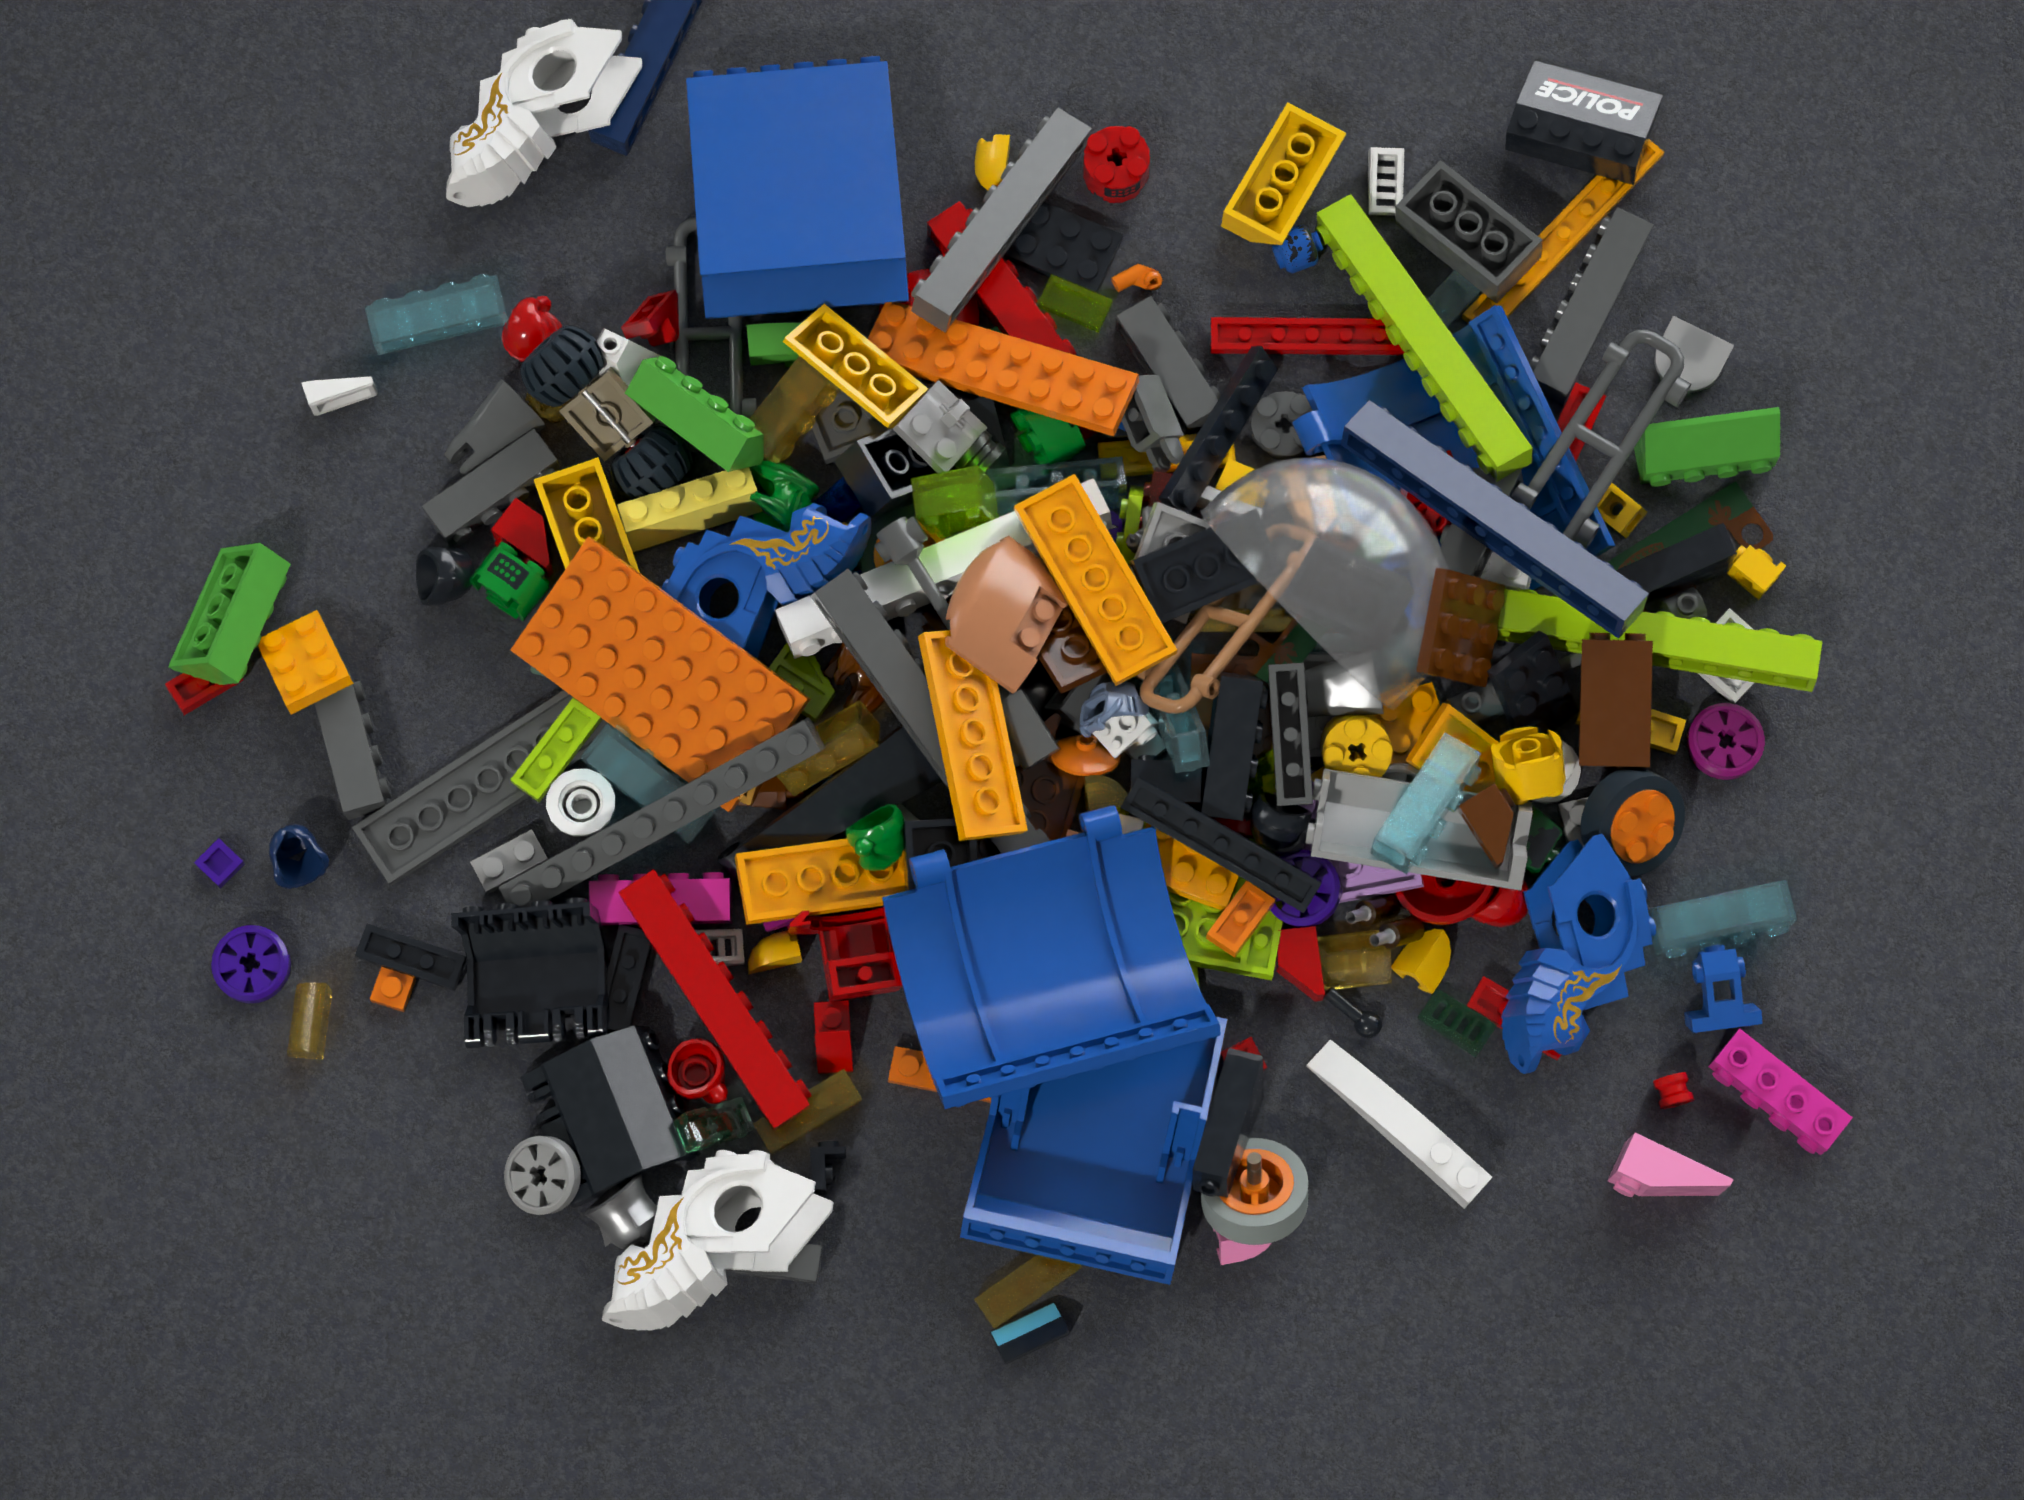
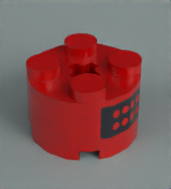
M1109 126L1092 134L1087 140L1083 159V179L1088 190L1093 194L1095 192L1098 196L1103 197L1104 201L1109 203H1123L1135 198L1149 178L1150 150L1145 139L1140 136L1136 128L1131 126Z

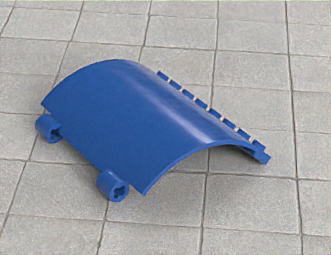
M1494 305L1471 320L1469 325L1452 335L1533 447L1532 463L1521 469L1523 483L1528 486L1562 432L1502 306ZM1405 359L1355 377L1304 386L1302 389L1312 411L1300 416L1292 424L1306 455H1314L1324 451L1354 518L1397 544L1378 566L1407 579L1414 591V595L1407 605L1405 612L1413 630H1419L1425 627L1432 590L1429 573L1426 571L1427 564L1431 555L1438 553L1442 545L1440 543L1441 536L1429 535L1417 526L1415 521L1416 510L1394 515L1392 509L1401 487L1341 446L1344 426L1370 400L1377 406L1386 408L1393 417L1406 426L1415 428L1422 437L1432 444L1441 446L1445 451L1450 450L1453 458L1461 464H1466L1472 469L1474 467L1478 468L1479 465L1476 459L1477 454L1472 447L1466 448L1458 435L1459 429L1453 421L1448 422L1443 416L1438 399L1435 395L1429 396L1425 391L1421 375L1417 370L1412 371ZM1569 448L1530 509L1533 514L1543 521L1550 522L1556 526L1561 533L1564 532L1590 492ZM1596 506L1589 519L1598 523L1600 528L1586 550L1595 557H1598L1616 545ZM1532 579L1529 589L1535 591L1543 587Z
M1115 805L1079 814L1082 833L952 867H950L944 849L909 858L910 870L916 888L882 897L910 1015L928 1070L944 1109L961 1107L977 1100L998 1097L1003 1093L1022 1088H1031L1037 1084L1055 1079H1065L1077 1073L1092 1069H1102L1107 1065L1126 1060H1135L1144 1055L1159 1051H1169L1174 1047L1192 1042H1202L1208 1038L1221 1035L1219 1021L1200 991L1182 943L1166 886L1154 827L1122 834V825Z

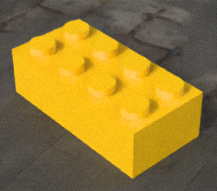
M599 457L534 479L565 569L587 537H592L640 573Z

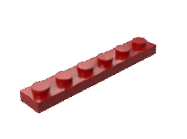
M1211 317L1210 321L1211 354H1247L1251 346H1262L1267 354L1403 355L1404 351L1399 344L1394 346L1386 334V326L1381 319L1376 320L1375 318Z

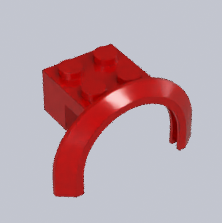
M884 907L865 912L826 917L808 916L809 910L801 911L788 925L787 929L791 934L819 935L829 1002L896 992L902 987Z

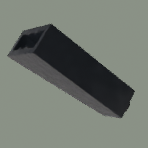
M1721 523L1616 571L1627 579L1639 583L1649 593L1646 601L1647 604L1726 575L1737 552L1724 523Z
M1231 1048L1228 1049L1193 1166L1194 1191L1201 1192L1206 1196L1228 1198L1264 1098L1263 1056Z

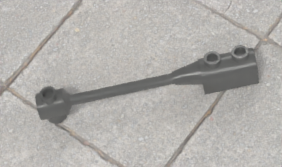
M906 516L887 525L876 534L880 541L874 546L884 562L892 559L895 565H908L946 628L950 630V620H946L949 604L919 558L924 548L923 542L928 540V537L914 516L909 519ZM998 684L1015 768L1021 765L1022 769L1026 771L1061 748L1025 691L1020 689L1011 694L1007 689Z
M1694 587L1688 588L1660 602V611L1670 612L1676 617L1686 619L1692 617L1707 618L1705 603ZM1572 653L1559 659L1558 662L1562 671L1565 672L1581 665L1582 654ZM1491 680L1487 681L1486 687L1475 686L1445 701V703L1450 704L1478 727L1505 715Z

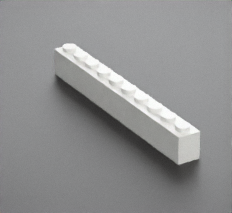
M1094 478L1081 483L1106 528H1112L1110 510ZM1015 511L928 546L922 550L919 556L945 599L948 595L953 594L960 577L969 564L983 550L1000 542L999 540L1004 537L1010 536L1042 559ZM892 561L860 575L868 586L865 592L871 601L877 600L887 612L889 617L886 621L898 616H908L917 608L931 603L908 565H895ZM810 596L775 610L780 628L794 659L801 656L814 655L821 648L830 644L842 643V640Z

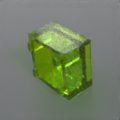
M978 465L911 478L916 519L932 535H938L940 539L951 537V532L971 529L999 518L995 485Z

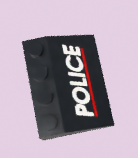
M1534 61L1515 105L1506 132L1505 150L1634 185L1663 95Z

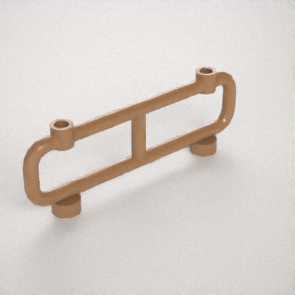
M1283 522L1275 523L1265 528L1269 541L1276 537L1286 536L1303 541L1304 544L1299 551H1292L1289 554L1287 567L1249 615L1219 607L1226 597L1201 607L1173 642L1177 648V654L1135 676L1138 680L1143 681L1140 687V697L1144 704L1166 713L1178 714L1192 709L1202 697L1214 699L1218 695L1220 682L1217 678L1289 586L1316 539L1313 531L1305 527ZM1210 618L1239 627L1203 674H1196L1193 677L1191 690L1183 698L1172 700L1154 694L1156 686Z

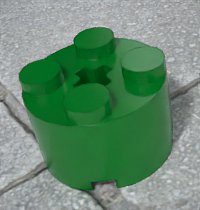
M1021 408L1010 414L1017 429L1022 431V434L1018 435V439L1026 453L1034 452V460L1043 474L1079 454L1086 448L1083 436L1077 425L1073 426V424Z

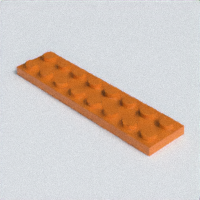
M887 302L884 304L868 337L869 341L912 376L932 382L939 380L948 387L1113 437L1139 383V374L956 319L945 333L911 312L912 306L899 302Z

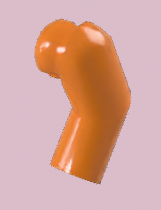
M1136 264L1111 277V281L1118 292L1132 285L1152 291L1160 288L1163 281L1159 271L1141 264Z

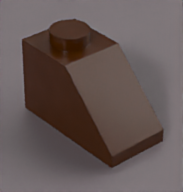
M1494 783L1460 804L1457 811L1494 868L1497 869L1504 860L1514 814L1511 808L1515 806V803L1505 788L1499 790Z

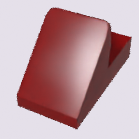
M676 290L648 296L621 326L625 338L630 339L638 336L641 339L647 338L651 346L677 341L679 338V308Z
M849 1000L814 1002L818 1074L853 1072Z

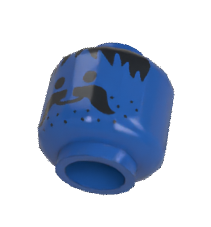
M1303 224L1291 229L1283 245L1271 244L1279 268H1285L1291 274L1316 265L1319 261L1318 252L1323 250L1317 231L1310 233L1308 227Z

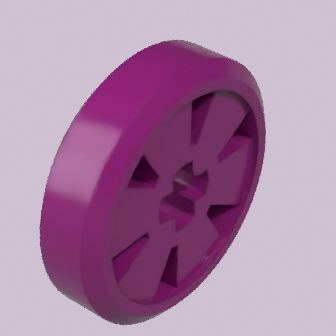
M1718 703L1702 710L1693 720L1687 734V750L1696 767L1706 775L1722 780L1736 779L1750 772L1760 760L1765 746L1764 732L1758 719L1746 708L1733 703ZM1720 734L1722 737L1726 734L1730 735L1733 738L1730 742L1733 748L1729 746L1725 749L1720 747L1721 739L1718 735Z

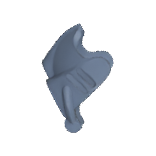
M1113 681L1101 683L1093 688L1090 698L1082 705L1079 729L1081 734L1088 738L1091 736V733L1104 730L1105 722L1111 717H1142L1148 714L1149 706L1143 703L1136 691L1135 685L1125 681L1115 686Z

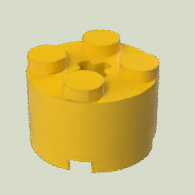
M1336 715L1326 724L1321 734L1320 750L1326 769L1374 777H1382L1387 771L1392 759L1393 749L1384 725L1375 716ZM1361 743L1363 750L1360 753L1355 751L1351 754L1349 746L1351 744L1358 746Z
M1520 727L1503 733L1499 736L1500 742L1497 745L1495 743L1492 744L1491 752L1495 785L1499 790L1505 788L1515 805H1523L1529 800L1546 796L1556 797L1563 793L1566 776L1562 741L1557 733L1548 729V734L1538 733V727Z

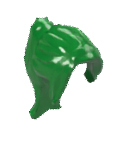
M763 460L760 465L749 468L753 480L769 496L756 492L751 494L750 500L756 502L769 515L762 511L753 514V517L757 522L789 532L792 512L811 505V500L814 496L818 495L820 488L805 475L787 464Z

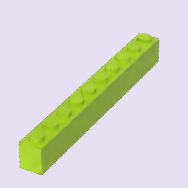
M1352 194L1317 212V227L1315 231H1317L1322 245L1328 244L1333 251L1332 256L1340 270L1345 269L1350 275V282L1358 295L1363 294L1367 299L1368 308L1372 316L1376 320H1382L1386 326V334L1394 346L1399 344L1404 351L1403 356L1408 367L1412 371L1417 370L1421 375L1422 385L1428 395L1431 397L1435 395L1438 399L1440 410L1448 422L1453 421L1459 429L1458 435L1466 448L1472 447L1477 454L1476 459L1481 470L1485 474L1490 473L1495 481L1498 482L1516 470L1531 464L1533 447Z
M1505 589L1504 591L1505 600L1500 612L1497 640L1522 644L1536 632L1541 631L1548 635L1553 649L1582 654V639L1589 640V633H1609L1556 595H1540L1531 589H1521L1518 591ZM1665 611L1656 613L1642 612L1619 639L1612 634L1610 636V640H1625V633L1646 634V641H1653L1652 666L1809 692L1813 691L1817 681L1822 641L1814 640L1813 637L1806 634L1789 636L1779 634L1774 629L1763 628L1753 630L1747 629L1738 623L1722 625L1710 623L1708 619L1702 617L1680 618Z

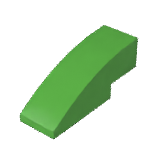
M801 323L746 325L751 366L785 363V367L810 365L783 343L784 338Z

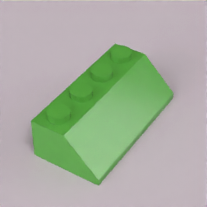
M664 356L642 360L624 394L727 472L761 464L764 459V434L754 428L755 424L753 421L743 415H737L728 408L729 405L724 399L710 395L702 389L703 385L700 381L691 376H685L676 369L677 365L672 360Z
M1779 407L1649 424L1634 447L1640 484L1651 483L1652 487H1660L1670 484L1671 480L1684 479L1685 482H1697L1709 475L1729 478L1737 475L1740 471L1751 470L1753 474L1770 471L1780 458Z
M261 543L221 548L168 667L174 671L186 673L214 684L239 683L247 672V663L253 650L260 642V633L264 624L274 610L273 604L278 592L286 583V574L291 564Z

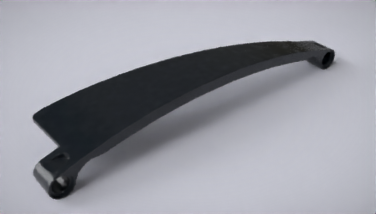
M1037 656L1036 659L1038 661L1018 690L1022 689L1025 691L1045 722L1051 715L1044 707L1058 688ZM901 724L859 758L773 820L761 831L746 840L738 841L728 847L718 856L717 861L735 885L740 888L734 858L736 853L821 842L846 830L850 825L878 808L888 804L898 805L943 781Z

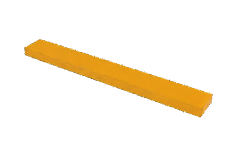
M1650 139L1648 140L1634 185L1596 175L1538 235L1542 239L1541 258L1497 304L1482 293L1462 314V319L1469 324L1471 320L1494 305L1502 306L1508 318L1663 157L1664 151Z

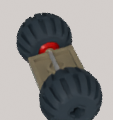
M566 325L550 335L532 351L520 368L521 378L528 393L540 403L548 406L558 407L563 405L559 412L604 462L625 446L610 465L612 482L623 497L627 500H633L648 494L661 492L664 489L674 487L687 474L693 459L686 440L665 425L656 424L649 427L654 423L656 417L624 394L628 386L611 367L591 382L601 371L604 364L603 357H601V349L591 334L579 327Z

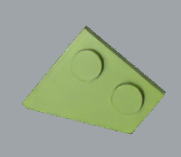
M1131 485L1129 499L1122 498L1119 519H1126L1124 533L1117 532L1116 545L1128 564H1130V560L1135 558V553L1127 547L1126 539L1130 533L1134 535L1139 530L1144 487Z
M786 643L769 668L811 699L801 714L807 718L809 717L816 723L835 697V690L822 673L821 667L814 655L801 656L794 659L789 645Z

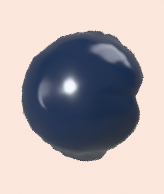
M296 824L288 825L276 831L272 836L268 852L273 867L274 880L277 885L287 889L298 888L317 880L318 877L325 874L326 869L329 867V858L306 827ZM306 850L299 861L290 859V857Z

